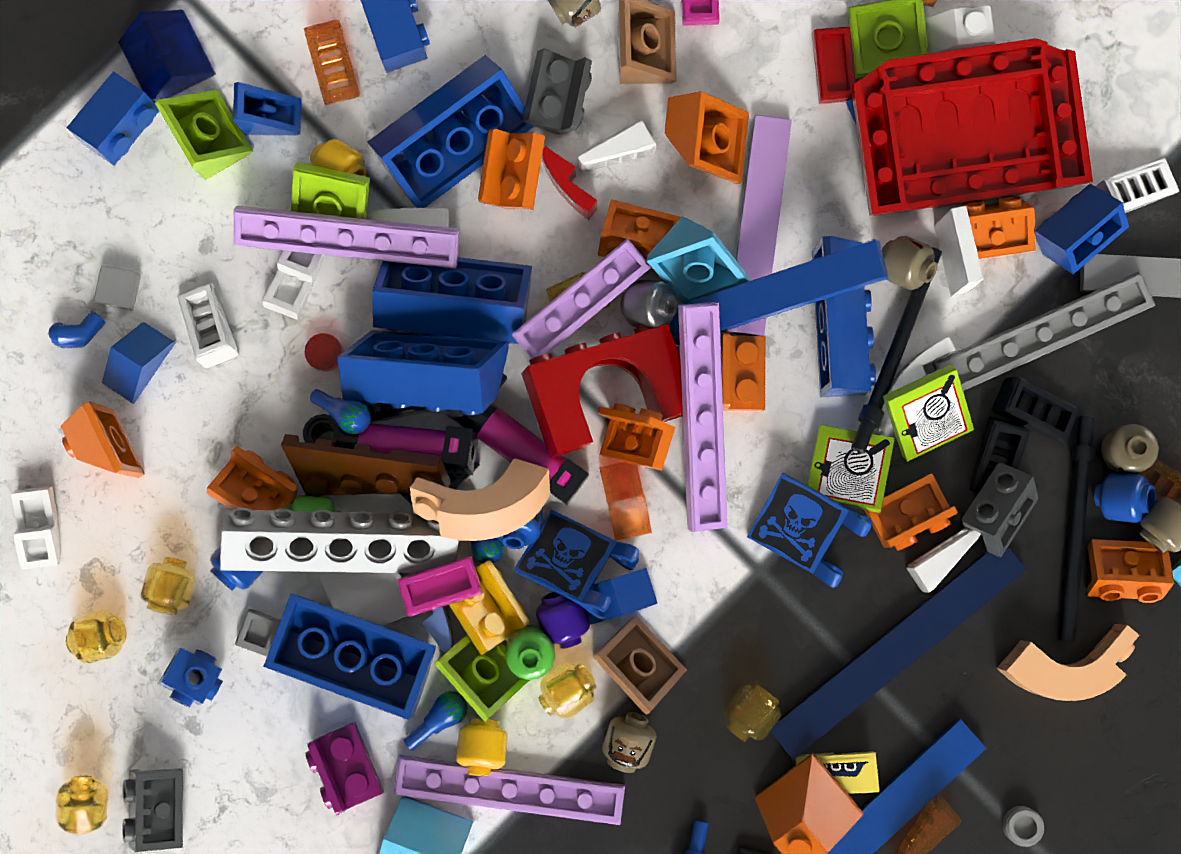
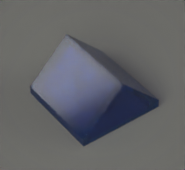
M183 9L140 12L118 41L142 91L154 103L158 99L170 98L216 75Z

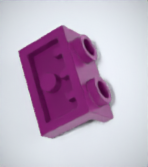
M356 722L307 743L309 751L305 755L308 765L313 773H319L323 783V787L320 788L321 797L328 809L333 808L336 816L344 813L351 807L384 793Z

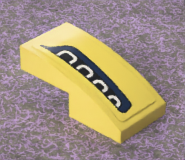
M874 751L815 754L848 794L879 792L877 761ZM811 754L797 756L795 758L796 765Z

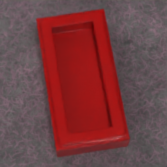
M850 26L814 29L812 39L819 104L847 102L852 99L851 86L856 83Z

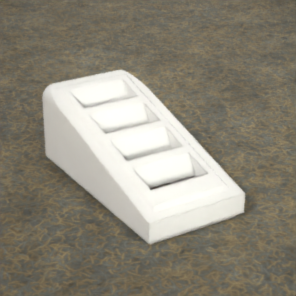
M639 120L579 154L578 167L581 172L649 156L655 153L656 143L644 122Z
M1165 158L1104 179L1096 185L1097 188L1123 202L1125 213L1179 192ZM1153 171H1159L1166 187L1165 189L1160 190ZM1142 175H1146L1153 193L1148 194L1141 178ZM1132 179L1140 194V198L1136 199V196L1129 183V181ZM1117 185H1122L1129 202L1124 203Z
M210 282L177 295L195 359L204 368H210L237 357L239 354L214 285ZM209 301V305L192 311L191 306ZM213 314V318L197 324V320ZM217 329L218 332L202 338V334Z
M965 527L908 564L906 569L920 590L927 593L934 590L975 543L981 533Z

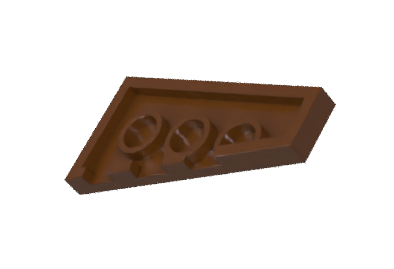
M285 434L281 443L305 495L410 493V487L417 477L448 488L450 485V478L441 455L391 449L389 454H384L372 449L369 445L355 444L354 449L334 447L333 440L317 438L315 444L299 442V436Z

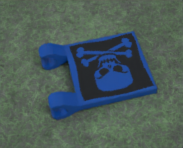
M782 472L747 537L811 572L825 584L836 587L842 579L843 569L833 563L821 560L841 524L857 535L865 537L871 529L872 519L865 514L849 509Z
M551 509L542 523L539 538L536 542L529 544L515 566L514 572L581 605L597 618L604 619L610 611L611 599L603 593L591 591V588L610 557L625 569L633 570L639 561V549L631 544L617 542Z

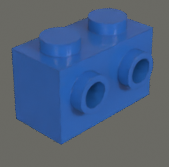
M361 0L386 73L428 59L424 46L430 45L423 23L416 25L412 14L419 11L415 0Z
M113 71L66 128L82 144L115 166L121 157L129 151L131 145L144 129L153 122L159 110L144 91Z
M1090 183L1082 191L1074 195L1069 202L1050 218L1043 221L1034 232L1042 254L1074 274L1129 227L1123 202Z

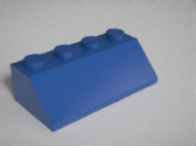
M484 55L367 141V143L415 208H425L483 165L488 131L490 129H498L508 133H526L534 125L522 121L525 106L502 68Z
M822 236L812 251V260L862 244V242L834 236ZM865 286L815 302L820 397L866 395L871 392V386L876 384V367L874 363H869V349H872L874 346V332L872 326H867L866 312L871 311L872 299L870 290H865Z
M458 257L456 268L382 261L372 290L373 327L390 331L418 332L427 335L508 341V344H518L511 335L526 323L532 266Z
M371 330L337 357L342 399L357 400L365 405L377 402L392 404L395 408L419 406L426 407L427 410L433 412L451 409L461 410L466 415L483 413L498 397L509 349L508 341Z
M291 593L263 667L409 720L416 712L427 682L436 645Z

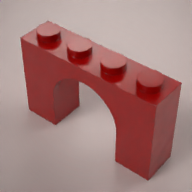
M668 324L656 328H647L641 325L633 329L634 334L626 337H621L620 332L613 333L599 339L600 344L587 348L586 343H580L564 350L566 355L552 358L551 353H547L529 360L530 365L526 367L521 375L550 459L583 449L593 443L580 404L579 387L585 372L596 366L611 365L628 372L638 383L647 409L662 414V422L683 417L681 360Z

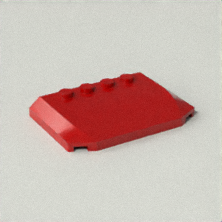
M1034 38L891 59L853 84L851 92L869 216L888 215L971 201L1049 191L1093 182L1075 51L1070 49L1064 51L1047 45L1048 42Z

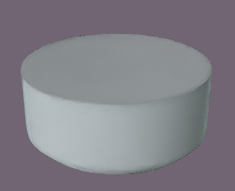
M1013 807L1003 818L1002 826L1006 837L1019 846H1033L1043 836V820L1036 811L1029 807Z

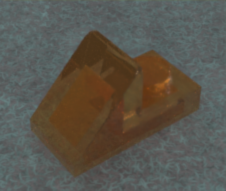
M622 462L599 467L615 541L652 533L646 498L643 494L637 465Z

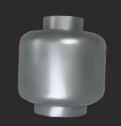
M638 280L633 282L623 293L620 306L622 314L631 326L638 327L643 325L647 328H656L669 324L677 312L678 302L673 289L668 283L654 280Z

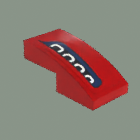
M545 146L542 152V163L550 180L564 199L577 212L589 220L597 210V199L572 183L576 177V167Z

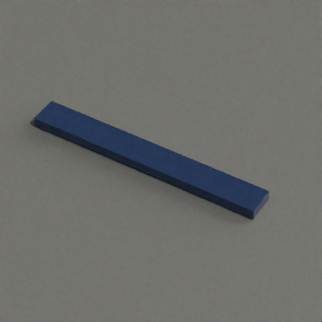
M1007 547L1001 558L986 551L768 728L769 731L794 760L1027 571V569L1009 547Z

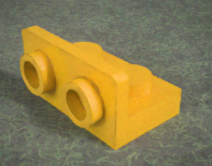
M490 560L476 568L483 594L449 604L480 655L485 654L509 638L515 630L530 624L522 604L515 599L506 585L502 573L495 568Z

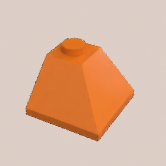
M702 91L668 97L664 134L687 165L734 184H742L749 112Z
M88 401L82 404L60 426L65 435L62 438V443L72 458L76 457L79 461L116 474L136 478L145 475L113 409Z
M814 753L755 796L770 837L782 854H827L864 813Z

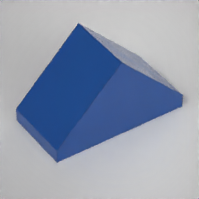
M236 82L234 83L233 121L245 135H299L301 130V98Z
M142 322L111 347L102 384L135 404L176 342L147 323Z
M647 568L594 584L591 591L603 593L611 599L610 611L604 619L597 618L587 610L586 613L590 625L658 604Z

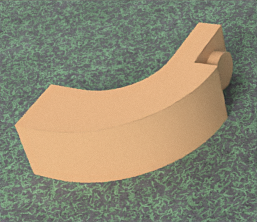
M514 458L498 481L486 488L473 491L455 490L417 477L410 487L413 513L426 520L439 522L440 536L446 538L476 541L500 537L528 523L544 506L550 496L549 469Z
M1114 624L1088 656L1076 663L1061 665L1053 661L1032 642L1020 640L997 669L1014 684L1031 693L1063 701L1085 700L1105 693L1127 675L1115 664L1123 662L1132 654L1135 649L1133 643L1140 635L1128 625Z

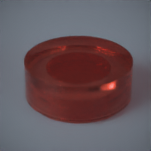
M320 333L311 337L306 343L304 351L307 362L316 370L323 372L337 368V357L344 352L339 340L327 333Z

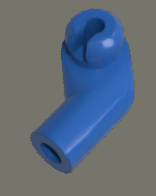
M91 310L79 325H63L61 322L54 323L50 326L48 335L51 338V342L60 348H82L92 340L106 321Z

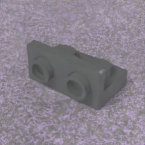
M545 48L538 50L522 121L558 135L576 131L584 117L583 102L585 93L592 80L590 72L592 60L584 57L575 61Z
M999 463L962 518V523L965 527L982 534L987 552L1001 558L1039 499L1034 477L1006 464Z
M180 768L151 771L129 770V779L123 781L122 790L124 803H129V818L123 819L122 823L123 841L129 842V847L134 852L183 848V770Z

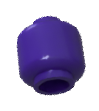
M555 592L541 598L542 603L536 609V617L540 629L550 638L553 644H559L562 649L581 643V636L590 628L586 609Z

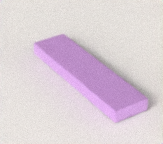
M627 238L511 336L531 359L550 353L647 272L651 266Z

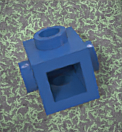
M179 648L158 684L172 691L169 698L190 708L193 702L200 705L204 703L205 699L213 700L223 680L218 678L222 669L214 665L217 659L204 651L196 649L193 654L183 648ZM190 672L195 673L198 677L196 685L189 681L188 676Z

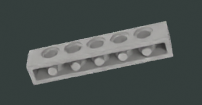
M249 508L223 509L221 570L419 573L456 561L459 540L440 536L439 522L426 520L419 515L408 514L402 511L370 513L362 510L355 512H330L328 510L291 511L289 509H276L272 511L251 510Z

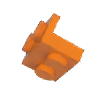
M614 403L613 409L599 406L597 414L610 419L599 455L662 471L675 427L662 422L663 415L652 410L641 408L640 413L636 414V409Z
M235 446L231 451L230 461L208 485L207 494L230 510L249 508L251 510L274 511L276 509H285L288 503L292 504L296 498L298 487L288 474L282 471H274L265 465L261 457L253 451H244L240 447Z
M932 473L885 496L881 513L864 510L866 515L872 519V526L883 547L888 548L895 545L897 551L916 543L918 540L915 535L926 529H929L932 534L951 525L949 517L958 513L955 506H949Z

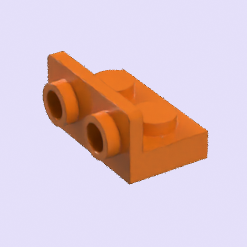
M490 129L488 131L478 201L504 209L534 210L545 136L534 132L508 133L498 129Z
M1005 196L999 198L998 203L987 205L981 201H971L962 204V206L967 207L979 259L1036 251L1034 232L1035 208L1026 201L1021 200V197Z
M611 200L601 233L598 255L601 257L607 256L628 238L647 261V255L681 217Z
M722 332L720 346L723 411H764L765 336L730 335V332Z
M1092 539L1087 546L1092 581L1087 587V596L1100 597L1105 601H1115L1121 598L1138 599L1140 602L1152 603L1163 599L1174 585L1168 550L1163 554L1148 542Z

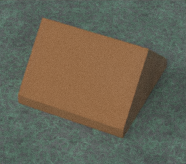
M619 0L620 84L677 82L675 11L646 0Z
M637 615L632 617L593 654V658L646 715L653 710L687 671Z

